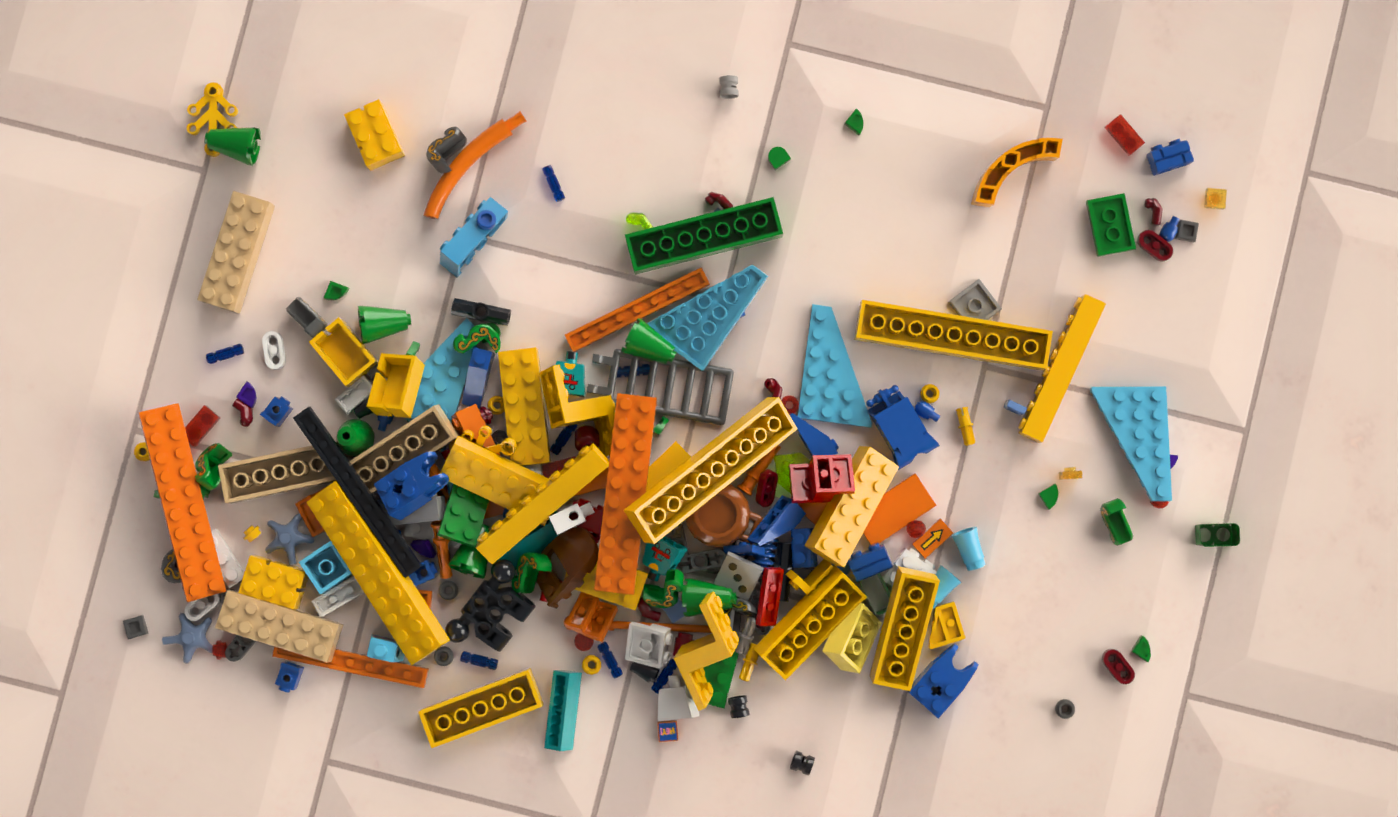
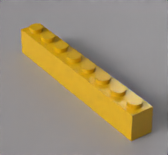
M1087 294L1077 297L1073 305L1075 311L1066 320L1065 324L1068 326L1065 332H1061L1057 342H1060L1058 348H1054L1049 359L1052 360L1050 365L1047 366L1046 370H1043L1042 376L1044 378L1041 384L1038 383L1034 390V394H1036L1034 400H1030L1026 407L1028 413L1025 418L1021 419L1018 425L1020 429L1018 434L1037 443L1044 441L1106 303Z
M594 443L589 447L587 445L583 447L578 453L579 456L575 459H569L564 464L565 468L560 472L558 470L549 477L550 480L546 484L541 483L535 489V493L532 496L527 495L523 498L519 507L510 509L506 514V518L502 521H496L491 527L492 530L488 533L484 532L478 537L476 549L491 564L495 563L609 466V459Z

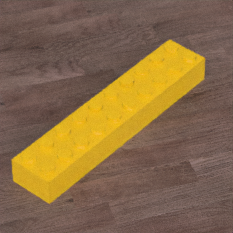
M862 300L859 306L854 340L1043 371L1048 366L1053 331Z
M767 397L624 509V512L644 543L655 544L797 430L780 398Z
M337 481L331 483L306 502L411 665L421 661L450 641L410 577L407 576L405 578Z

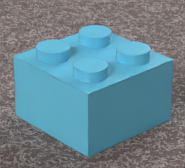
M331 541L299 562L319 594L328 592L353 575Z

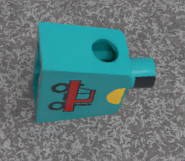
M567 351L565 362H556V365H560L564 372V386L568 391V395L585 397V366L577 364V352Z
M666 536L655 544L646 543L642 563L651 568L647 577L657 582L660 575L666 576L668 570L676 569L688 548Z

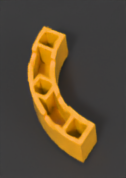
M1040 138L1023 142L1006 151L981 176L973 193L971 205L989 208L993 206L1002 182L1017 167L1034 161H1055L1060 158L1063 139Z

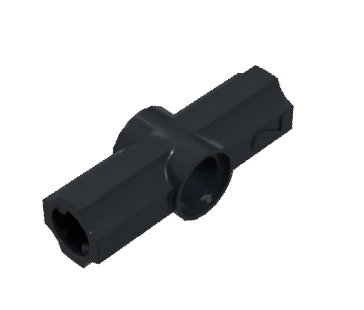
M454 298L451 314L476 319L481 322L485 321L508 326L511 310ZM484 307L486 309L485 315L478 317L477 310Z
M778 542L774 567L784 569L780 601L789 602L790 584L788 582L791 579L786 576V573L790 569H794L792 564V544Z

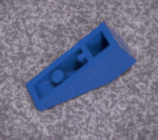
M476 347L473 348L462 405L472 406L476 404L478 409H480L495 356L493 352Z
M793 413L790 414L797 427L796 431L811 457L813 455L838 454L837 449L839 447L834 439L830 440L829 436Z
M782 495L747 540L761 546L794 529L806 513L797 503H792L791 498Z

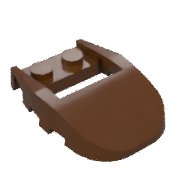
M574 527L561 533L541 553L548 556L551 561V556L555 552L568 574L561 583L553 568L551 572H538L536 582L547 599L549 607L557 609L559 607L557 603L562 598L568 599L576 587L580 588L584 584L583 578L585 575L591 573L596 566L599 548L592 534L585 528Z

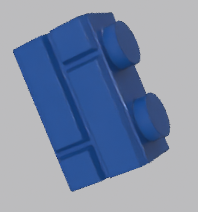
M1180 139L1169 142V146L1163 147L1162 144L1154 146L1147 154V159L1154 176L1190 165L1194 162L1187 140L1180 141Z
M814 528L791 530V537L793 538L791 540L793 568H809L818 565L817 554L804 546Z
M879 543L870 545L868 547L869 550L863 553L859 550L851 554L848 563L857 582L893 568L892 561L884 544L879 545Z

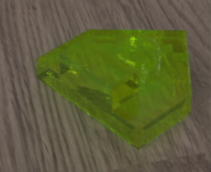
M801 452L774 455L778 484L791 494L789 464H809L810 460Z

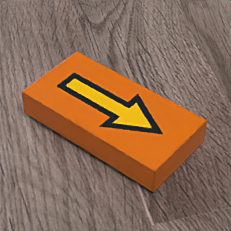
M939 519L912 545L925 559L948 539L953 532L942 519Z

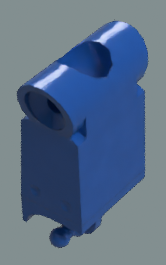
M893 385L890 389H880L877 391L878 393L874 395V398L869 399L866 404L868 407H871L868 409V413L892 451L894 463L899 466L898 470L912 463L917 454H927L940 445L927 432L908 397H904L900 391L897 392L899 390L898 386Z

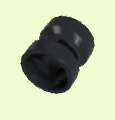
M747 695L728 698V703L732 709L730 711L731 718H741L750 715L749 709L746 707L748 702Z
M796 750L790 769L794 771L800 770L803 774L809 776L815 757L810 755L804 756L802 752Z

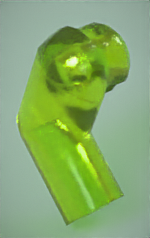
M632 212L626 216L628 224L641 225L644 230L653 228L643 213Z

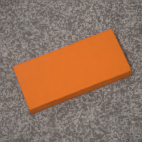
M916 473L884 493L863 532L870 545L881 543L937 506Z

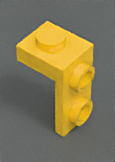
M823 559L804 580L790 569L786 573V576L791 579L788 583L794 589L798 590L800 588L808 595L816 589L817 584L823 578L830 574L834 566Z

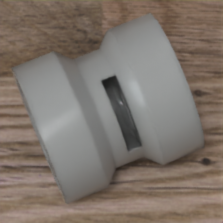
M733 75L721 76L719 78L720 85L722 86L720 97L724 99L739 97V91L736 88L738 77Z

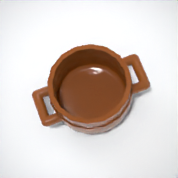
M729 484L686 518V523L694 538L705 545L722 547L731 545L737 540L748 542L752 545L753 543L747 540L749 536L744 534V532L748 528L749 520L755 521L750 531V536L763 520V517L751 512L748 501L743 493Z

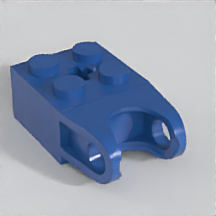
M436 452L423 453L405 462L374 483L389 516L401 521L431 501V497L448 483L449 477L445 473L432 477L429 476L431 466L438 459Z
M955 643L931 661L915 679L911 691H907L938 719L964 690L979 665L974 661L964 669H955L952 663V659L958 649ZM939 686L938 693L931 694L933 692L931 688Z

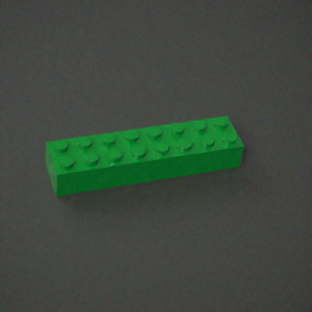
M774 197L625 234L636 275L782 238L783 231Z

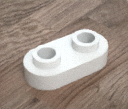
M267 332L262 338L265 363L269 368L279 370L286 363L283 338L277 332ZM273 338L276 339V344L274 345L271 344ZM275 357L279 358V362L277 364L274 363Z
M220 593L212 595L214 596L213 602L209 601L208 596L188 603L184 610L187 619L197 621L205 617L220 604ZM195 607H197V608L199 609V613H198V614H195V613H194V608H195Z

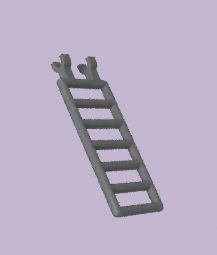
M615 349L613 357L593 354L592 363L611 365L607 387L588 384L587 393L611 395L616 407L617 399H613L620 357L632 359L626 394L633 395L639 361L650 362L645 396L652 397L658 364L668 365L669 370L662 407L656 406L655 414L717 425L725 424L734 375L732 369L707 365L702 371L707 372L700 414L688 412L695 371H701L691 362L673 359L672 363L668 361L667 364L625 354L621 352V349ZM677 367L688 369L681 410L670 409ZM714 374L726 376L719 417L707 415Z

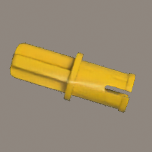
M962 407L964 415H962L961 408L956 409L960 425L958 429H961L964 445L969 446L975 444L972 429L973 423L970 421L968 407Z
M752 642L745 659L743 658L745 662L739 675V679L746 682L750 680L759 656L753 649L757 644Z

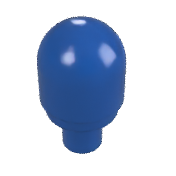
M1173 216L1169 223L1166 222L1163 225L1159 236L1167 242L1172 241L1178 232L1177 224L1180 219Z
M920 401L915 405V411L920 417L927 420L931 418L935 422L939 420L940 415L934 412L935 408L929 403Z
M392 414V417L378 416V421H380L378 430L385 432L387 424H391L394 415Z

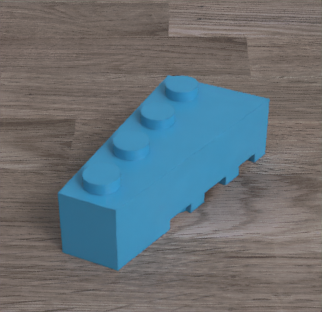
M491 197L487 201L483 200L477 208L478 211L474 215L470 214L465 220L466 224L462 228L458 227L452 235L453 238L449 242L445 241L440 247V264L457 278L462 273L460 268L464 264L469 265L473 260L475 250L479 251L484 247L488 240L486 237H492L507 219L508 211ZM483 210L492 211L496 216V224L491 230H482L477 225V215Z

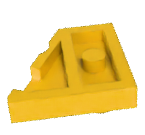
M952 601L936 606L931 627L929 649L966 639L955 602Z

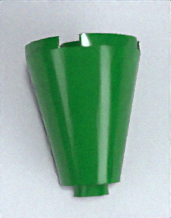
M255 127L211 129L209 133L206 132L204 142L209 149L253 166L258 159L260 151L257 139L261 140V132L259 128Z
M358 306L362 344L408 329V325H411V316L406 314V310Z
M640 318L637 319V323H634L625 340L626 348L622 347L621 352L663 364H667L668 361L672 363L677 353L674 351L675 347Z
M351 419L339 427L336 442L345 455L357 457L374 445L375 433L367 422L360 419Z
M482 523L479 536L484 532L488 533L490 531L488 525ZM461 544L449 561L448 566L463 574H472L475 578L484 579L488 560L476 549V546L472 548Z
M692 578L684 580L687 582V585H683L682 607H686L687 612H683L685 617L702 615L703 613L699 605L705 596L713 591L716 596L720 597L723 610L733 607V604H736L737 595L736 592H733L732 588Z

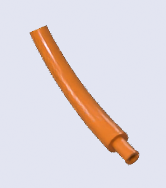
M521 111L505 122L501 119L493 124L457 155L449 165L452 171L443 173L435 186L423 216L432 219L439 218L448 196L465 172L486 152L513 135L511 132L513 129L527 122Z

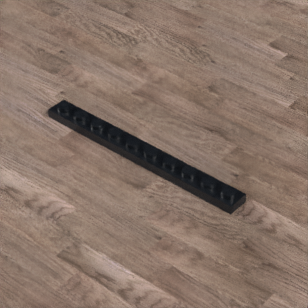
M311 406L293 417L403 576L406 578L422 567L420 561Z

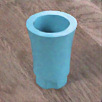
M977 527L966 528L951 535L968 571L979 569L986 565L983 559L984 555Z
M940 565L935 574L940 582L933 609L955 587L962 583L942 565Z

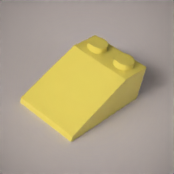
M860 603L830 633L822 652L841 670L860 674L882 622L863 603Z

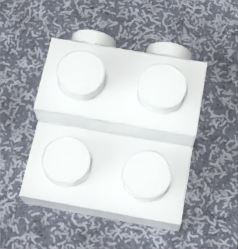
M904 548L894 561L893 568L888 569L882 578L893 587L898 566L932 574L937 572L933 570L935 566L931 562L920 560L918 558L920 554L914 549L910 548V550Z
M632 621L629 624L625 660L661 669L666 663H669L671 658V652H668V647L673 642V634H670L671 628L657 624L649 626Z

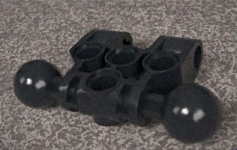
M506 559L496 561L491 567L492 577L489 581L484 580L461 609L462 616L447 623L445 633L451 642L459 643L467 639L469 624L472 622L474 623L476 637L494 650L501 652L513 637L512 633L499 623L502 621L504 614H509L518 621L524 622L534 610L535 604L524 594L516 593L512 587L498 588L500 584L510 582L515 576V567L511 561ZM505 594L510 595L512 600L506 601L502 596ZM482 598L485 603L478 604L475 599ZM491 610H498L500 612V615H493ZM485 624L489 627V629L482 630L480 628V625Z

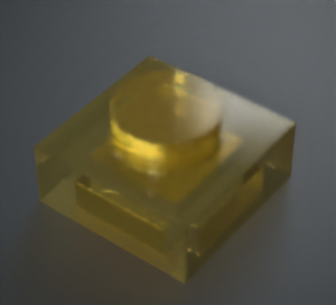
M1207 188L1205 191L1204 208L1224 210L1226 208L1227 190Z
M1076 467L1064 468V472H1059V480L1082 478V471H1076Z

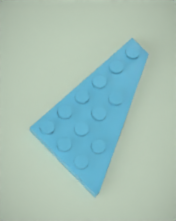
M750 265L741 272L732 275V277L714 285L705 292L696 295L694 298L678 305L647 324L675 347L674 351L703 371L769 276L756 266Z
M812 304L797 416L801 419L872 428V422L832 307Z
M467 318L423 363L425 367L411 418H406L409 422L438 404L450 422L452 420L451 416L458 411L473 348L477 346L476 344L464 354L455 351L453 347V341L457 335L463 334V337L467 338L470 329L475 326ZM445 446L444 448H442L440 451H441V452L445 451V450H446V446Z
M1166 386L1091 387L1090 393L1093 394L1100 411L1103 412L1111 431L1117 437L1121 449L1124 450L1132 469L1138 475L1140 483L1145 488L1150 501H1172Z

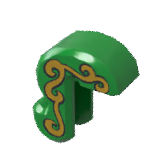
M478 324L470 329L467 338H464L463 334L457 335L454 338L453 347L455 351L464 354L485 338L497 354L500 350L501 341L497 332L489 325Z
M220 443L209 446L200 454L196 461L195 468L199 473L195 475V480L207 490L215 489L220 483L218 465L225 463L232 457V453Z
M1118 498L1103 503L1100 508L1103 521L1110 532L1109 536L1116 546L1133 539V533L1123 512L1126 506Z
M525 552L520 556L517 563L518 576H514L511 584L516 593H532L535 589L538 572L552 571V564L548 556Z
M677 569L668 570L664 588L645 584L643 592L644 601L656 608L674 606L678 602L679 592H682L684 574Z

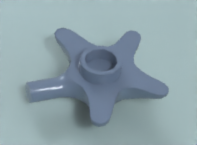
M300 514L295 515L286 525L278 524L272 520L267 522V525L276 533V537L266 547V553H272L281 548L284 549L287 553L289 565L297 564L294 551L298 544H311L315 541L312 536L298 531V525L302 519Z
M180 613L181 632L175 636L162 638L163 645L175 643L182 645L184 650L183 662L185 664L191 661L197 648H203L210 653H213L215 650L205 636L212 622L209 617L196 626L187 619L184 613Z

